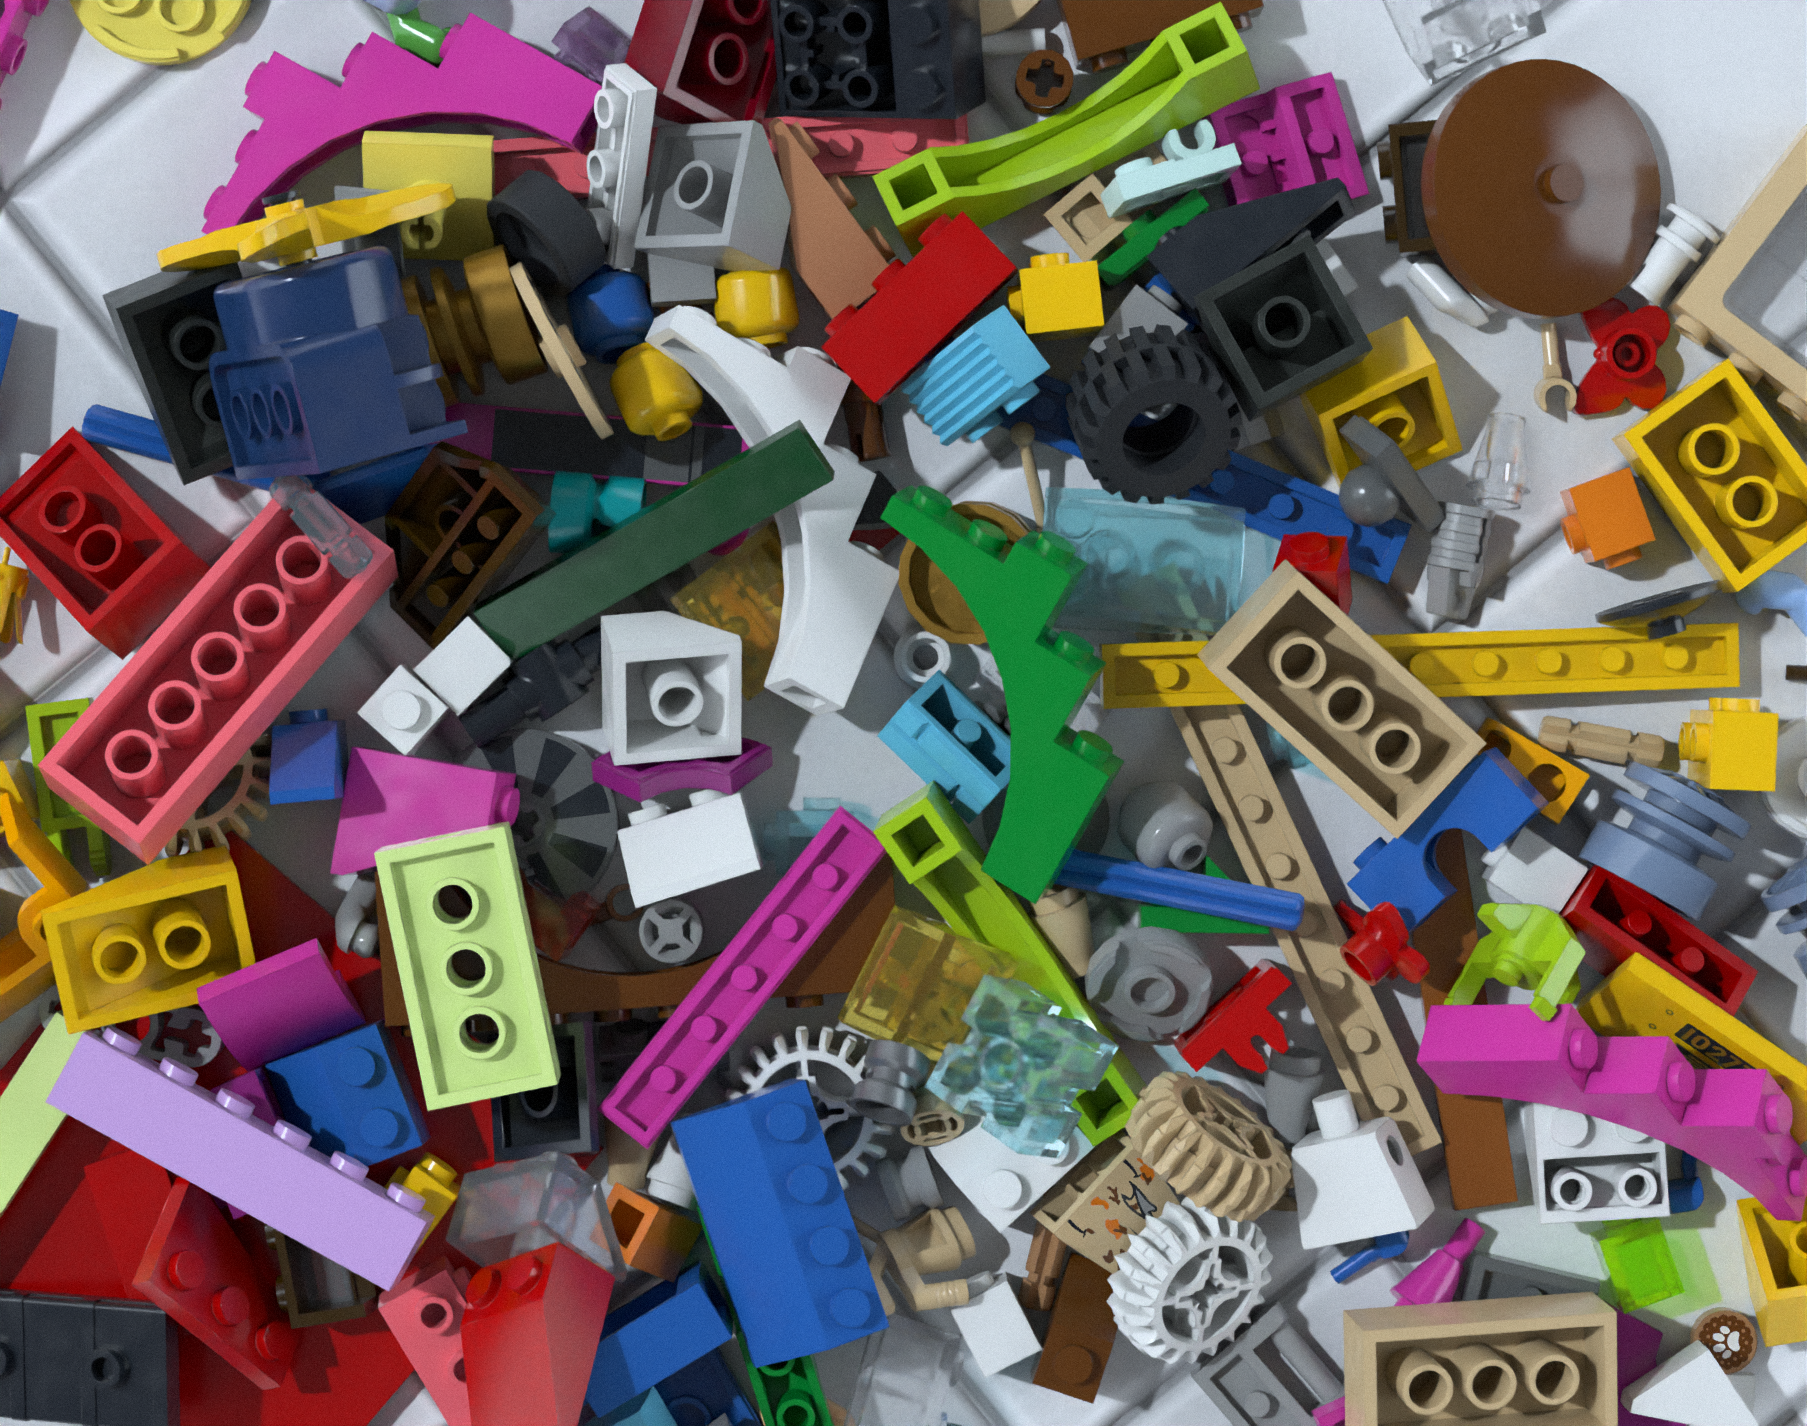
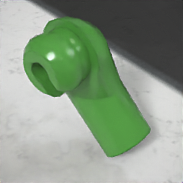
M418 6L406 14L394 15L387 13L395 44L434 67H439L443 61L439 57L440 48L451 27L441 30L439 27L422 20Z

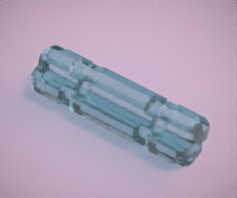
M305 475L276 477L269 487L271 497L284 511H287L289 508L293 510L289 515L290 518L323 555H326L328 552L333 555L329 558V562L342 577L350 579L362 573L373 559L372 550L358 535L351 538L349 534L353 530L319 491H316L314 494L311 493L310 489L313 488V484Z

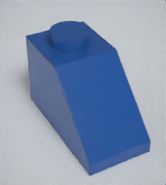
M327 708L289 712L290 724L273 726L269 783L270 805L344 797L349 765L345 720L328 721Z

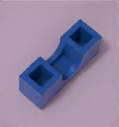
M1496 747L1483 751L1480 755L1476 754L1398 839L1394 837L1387 843L1382 837H1379L1354 860V865L1360 871L1347 885L1370 910L1384 901L1392 903L1400 913L1409 935H1411L1458 891L1442 874L1436 861V847L1440 837L1446 830L1450 828L1464 829L1475 835L1492 853L1504 847L1549 802Z

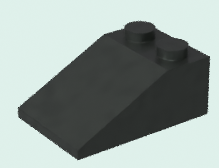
M237 262L193 271L160 272L102 295L126 358L184 486L233 466L212 388L209 360L213 353L227 350L213 294L216 287L220 284L243 278Z

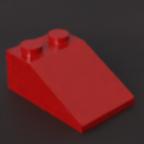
M73 426L0 496V537L81 626L122 660L176 609L211 569L209 564Z
M555 1242L475 1270V1274L466 1289L465 1297L467 1303L460 1325L471 1426H578L615 1276L560 1242Z

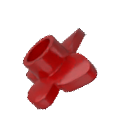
M1614 297L1595 308L1581 312L1580 316L1584 327L1597 347L1593 351L1596 361L1587 370L1576 389L1577 399L1572 412L1576 415L1603 413L1621 406L1624 399L1638 409H1652L1660 404L1667 391L1666 378L1655 362L1657 349L1664 344L1669 335L1671 324L1668 314L1659 306L1653 305L1638 308L1631 313L1624 302Z
M1342 898L1333 906L1334 911L1353 934L1340 947V954L1350 969L1364 982L1375 986L1385 976L1390 981H1393L1401 974L1409 982L1417 984L1430 972V963L1425 956L1407 945L1409 932L1400 913L1392 903L1384 901L1377 904L1364 918L1352 910Z

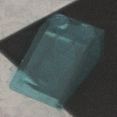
M1046 487L1043 531L1055 533L1069 541L1076 548L1074 555L1088 563L1052 628L1215 636L1240 608L1246 509L1167 497L1164 499V504L1150 505L1147 497L1142 496L1136 504L1124 501L1120 491L1111 495L1104 489Z

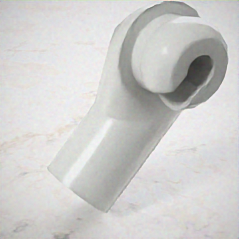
M1430 255L1420 258L1407 273V278L1437 310L1469 326L1477 327L1489 323L1488 317L1498 311L1479 300L1470 292L1466 293Z

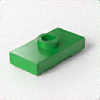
M1194 188L1158 218L1149 209L1121 232L1127 243L1098 265L1099 281L1105 291L1108 289L1112 291L1148 262L1146 256L1155 250L1158 240L1167 231L1176 226H1184L1195 216L1209 211V204L1199 191Z

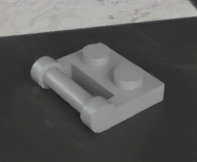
M1278 1300L1272 1301L1261 1309L1251 1319L1252 1323H1248L1234 1335V1342L1228 1340L1216 1351L1214 1356L1207 1358L1190 1373L1194 1381L1233 1426H1317L1312 1412L1308 1413L1254 1351L1266 1338L1271 1340L1322 1401L1316 1408L1345 1396L1344 1383L1341 1384L1289 1324L1287 1319L1290 1314Z

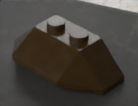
M441 441L433 447L385 515L386 545L394 550L398 577L393 582V586L389 588L390 607L434 650L467 616L474 614L477 603L491 596L507 580L555 517L556 513L511 468Z

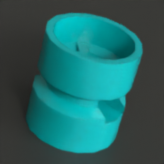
M556 471L550 501V508L556 515L549 523L548 528L549 552L565 554L644 509L647 499L646 478L610 475L604 484H597L592 474Z

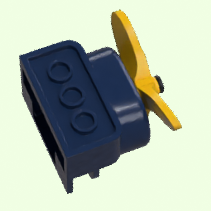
M425 184L362 198L336 200L305 208L303 199L296 200L297 196L302 195L301 190L297 189L261 198L263 205L270 203V207L264 208L267 218L216 230L201 238L158 251L156 255L162 272L193 271L240 261L256 263L275 257L278 259L279 266L286 265L283 268L222 283L216 287L213 294L227 350L213 353L210 356L209 373L237 480L321 474L468 433L465 420L446 421L444 398L435 380L444 376L441 364L431 363L426 330L419 319V315L409 314L392 251L386 246L378 245L312 260V258L318 257L316 251L318 246L370 234L388 225L447 208L456 201L452 184Z

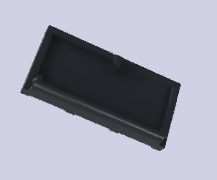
M0 1288V1417L12 1418V1420L18 1421L35 1420L83 1426H180L178 1322L151 1300Z

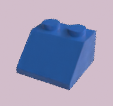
M385 1019L265 1064L286 1122L308 1133L312 1137L308 1146L330 1158L334 1151H339L353 1157L366 1166H370L422 1146L431 1138L388 1026L385 1027Z

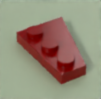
M177 1177L134 1277L132 1286L262 1390L281 1387L302 1332L299 1328L291 1329L289 1313L281 1311L275 1292L206 1190L182 1177Z

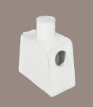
M1337 1090L1314 1098L1312 1103L1320 1130L1308 1133L1292 1148L1291 1152L1301 1242L1304 1250L1417 1229L1435 1208L1395 1121L1391 1117H1381L1358 1122L1349 1090Z

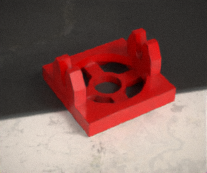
M1267 958L1265 960L1261 959L1209 1007L1208 1012L1193 1028L1180 1034L1174 1040L1175 1048L1196 1073L1223 1048L1239 1066L1263 1074L1268 1067L1261 1054L1251 1044V1039L1256 1035L1261 1036L1271 1048L1281 1054H1284L1289 1049L1283 1026L1266 1008L1292 983Z

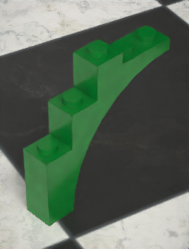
M909 485L892 495L880 518L919 546L957 587L984 631L1003 683L1011 727L1010 780L1000 827L981 867V871L1036 904L1053 887L1125 762L1112 754V746L1099 735L1087 730H1079L1077 732L1070 728L1106 665L1105 661L1093 655L1094 647L1082 637L1069 631L1057 633L1052 630L1088 563L1074 555L1076 548L1069 541L1049 531H1042L1039 534L1032 530L1016 541L1012 547L1006 543L1008 536L995 525L981 519H974L971 522L951 509L953 503L941 492L924 485H919L917 488Z

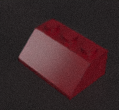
M644 0L624 63L657 88L654 115L679 124L750 120L762 124L777 77L770 0Z

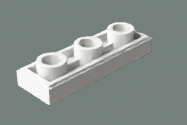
M626 63L606 65V69H604L602 90L597 92L594 99V113L598 122L595 148L590 151L586 163L590 188L587 209L584 210L588 213L600 233L605 247V262L613 269L634 267L636 252L634 244L641 215L657 88Z

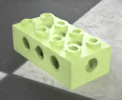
M509 821L393 844L378 849L374 855L428 1111L557 1085L561 1077V1070ZM447 885H458L464 888L472 899L471 913L462 917L447 914L439 902L441 888ZM463 949L477 952L485 962V975L477 980H466L460 977L452 965L453 954ZM474 1014H485L491 1017L498 1026L499 1038L491 1043L474 1041L466 1031V1018Z

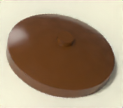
M1529 59L1514 62L1478 76L1453 96L1442 110L1431 131L1424 153L1421 173L1422 205L1426 224L1437 252L1454 277L1471 294L1499 311L1522 318L1553 319L1595 308L1620 292L1631 281L1648 255L1658 226L1661 205L1660 174L1656 155L1644 125L1627 100L1604 79L1589 70L1559 60Z

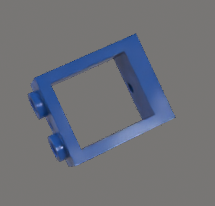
M701 1258L680 1270L674 1283L664 1280L605 1316L583 1406L588 1403L590 1404L598 1419L732 1338L733 1318L727 1300Z

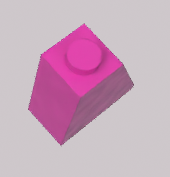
M352 746L330 873L337 875H359L377 871L374 853L384 846L507 821L512 826L517 818L520 806V792L518 788H514L516 773L417 755L405 756L400 752L378 748Z

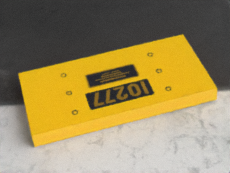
M1635 952L1581 998L1576 1007L1577 1012L1588 1026L1605 1037L1669 1036L1686 1060L1692 1065L1693 1069H1767L1791 1101L1793 1110L1792 1125L1789 1130L1791 1136L1799 1146L1807 1141V1066L1640 953Z

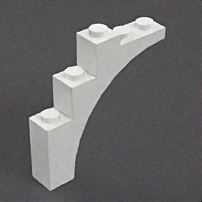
M678 305L654 318L645 341L689 372L721 405L749 448L800 419L835 471L833 481L774 513L781 539L784 597L778 643L764 687L816 716L845 707L899 579V570L883 562L884 556L876 548L858 541L848 542L877 474L859 465V458L850 450L834 444H823L851 378L846 373L835 368L833 359L822 351L810 347L797 346L772 359L770 358L771 352L764 345L748 338L732 336L717 327L716 319L709 313L696 307H682Z

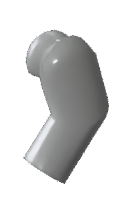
M359 874L338 909L335 918L336 941L339 949L346 954L353 951L362 958L372 957L380 944L378 926L368 923L377 907L375 878L366 874Z

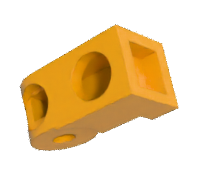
M1486 717L1476 732L1486 742V745L1477 754L1480 755L1483 751L1496 747L1549 802L1538 815L1557 826L1590 775L1505 725Z

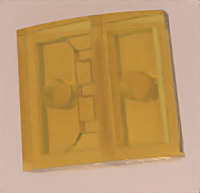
M774 520L670 598V601L683 617L740 636L742 641V694L747 701L765 689L764 683L779 638L784 581L781 539L777 523Z
M894 905L837 1018L843 1024L875 1040H890L913 1047L924 1053L930 1059L931 1064L962 1075L1019 962L1008 952L957 934L946 923Z

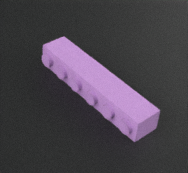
M107 1026L104 1033L96 1029L84 1032L81 1035L46 1103L381 1288L390 1291L400 1283L435 1218V1215L422 1209L426 1200L421 1195L394 1182L391 1183L388 1189L365 1177L369 1168L360 1161L339 1151H334L331 1158L308 1146L312 1140L308 1133L283 1120H277L275 1126H272L252 1115V1112L256 1106L232 1091L221 1088L218 1095L206 1090L195 1083L199 1076L198 1073L186 1065L168 1057H164L161 1064L138 1052L142 1043L122 1030Z

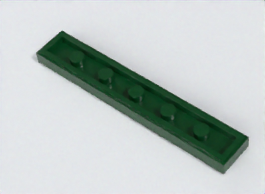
M799 419L476 604L474 614L493 641L513 662L834 480L835 471Z

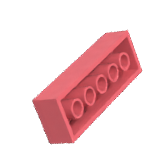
M292 476L38 764L48 788L149 865L398 577L394 550L298 477Z

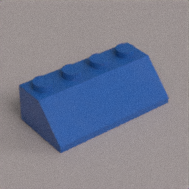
M787 1079L670 1122L755 1368L827 1351L890 1327L805 1080Z

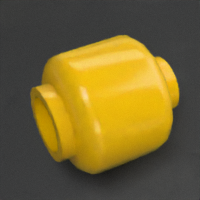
M780 266L779 270L730 271V273L722 275L715 280L716 301L713 304L717 325L720 329L736 338H748L757 341L768 349L788 343L787 334L794 331L800 322L793 279L788 269Z
M648 342L636 345L619 356L616 361L617 368L614 370L609 384L627 428L641 436L655 435L659 441L670 440L687 432L692 426L690 418L699 411L703 403L702 390L698 382L686 369Z

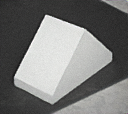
M1696 1340L1622 1390L1620 1402L1633 1414L1693 1426H1760L1710 1350L1699 1340Z

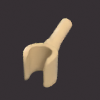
M1556 323L1541 324L1544 365L1542 366L1543 378L1534 388L1533 396L1535 403L1542 411L1547 413L1546 392L1552 386L1562 385L1565 391V408L1571 411L1576 404L1577 394L1573 385L1563 379Z

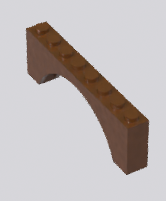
M887 852L770 998L785 997L786 1008H807L824 1005L823 994L849 992V1003H874L887 1001V990L901 989L892 858ZM377 870L375 871L385 1027L401 1026V1036L412 1037ZM447 885L441 888L439 902L447 914L462 917L471 913L472 905L456 885ZM463 949L453 954L452 965L460 977L466 980H477L485 975V962L477 952ZM723 950L682 965L639 972H613L588 969L563 963L536 952L551 1025L568 1023V1013L591 1011L594 1014V1022L626 1021L632 1019V1008L657 1007L658 1017L669 1018ZM485 1014L471 1015L465 1021L467 1032L499 1030L496 1022Z

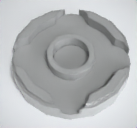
M1153 926L1125 930L1106 940L1090 958L1085 975L1088 1004L1095 1010L1105 1028L1123 1039L1142 1042L1164 1040L1163 1034L1172 1033L1179 1029L1180 1035L1193 1028L1208 1012L1214 993L1209 958L1197 942L1176 930Z

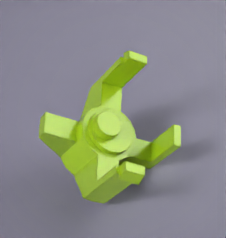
M1530 903L1483 904L1477 916L1492 932L1481 938L1449 992V998H1445L1444 1005H1472L1486 978H1496L1499 982L1508 986H1516L1524 990H1535L1533 994L1534 999L1529 1008L1542 1021H1549L1558 1011L1555 1008L1556 1005L1572 1004L1581 989L1577 968L1586 953L1567 921L1549 907Z

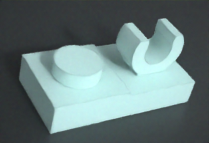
M1206 119L1199 121L1193 128L1194 137L1198 142L1197 149L1186 148L1181 143L1176 129L1168 131L1162 139V148L1165 156L1168 158L1167 161L1153 165L1150 157H1144L1128 162L1114 171L1116 177L1100 195L1109 219L1186 195L1194 188L1199 191L1226 182L1242 164L1235 144L1232 143L1213 149L1216 141L1215 131Z

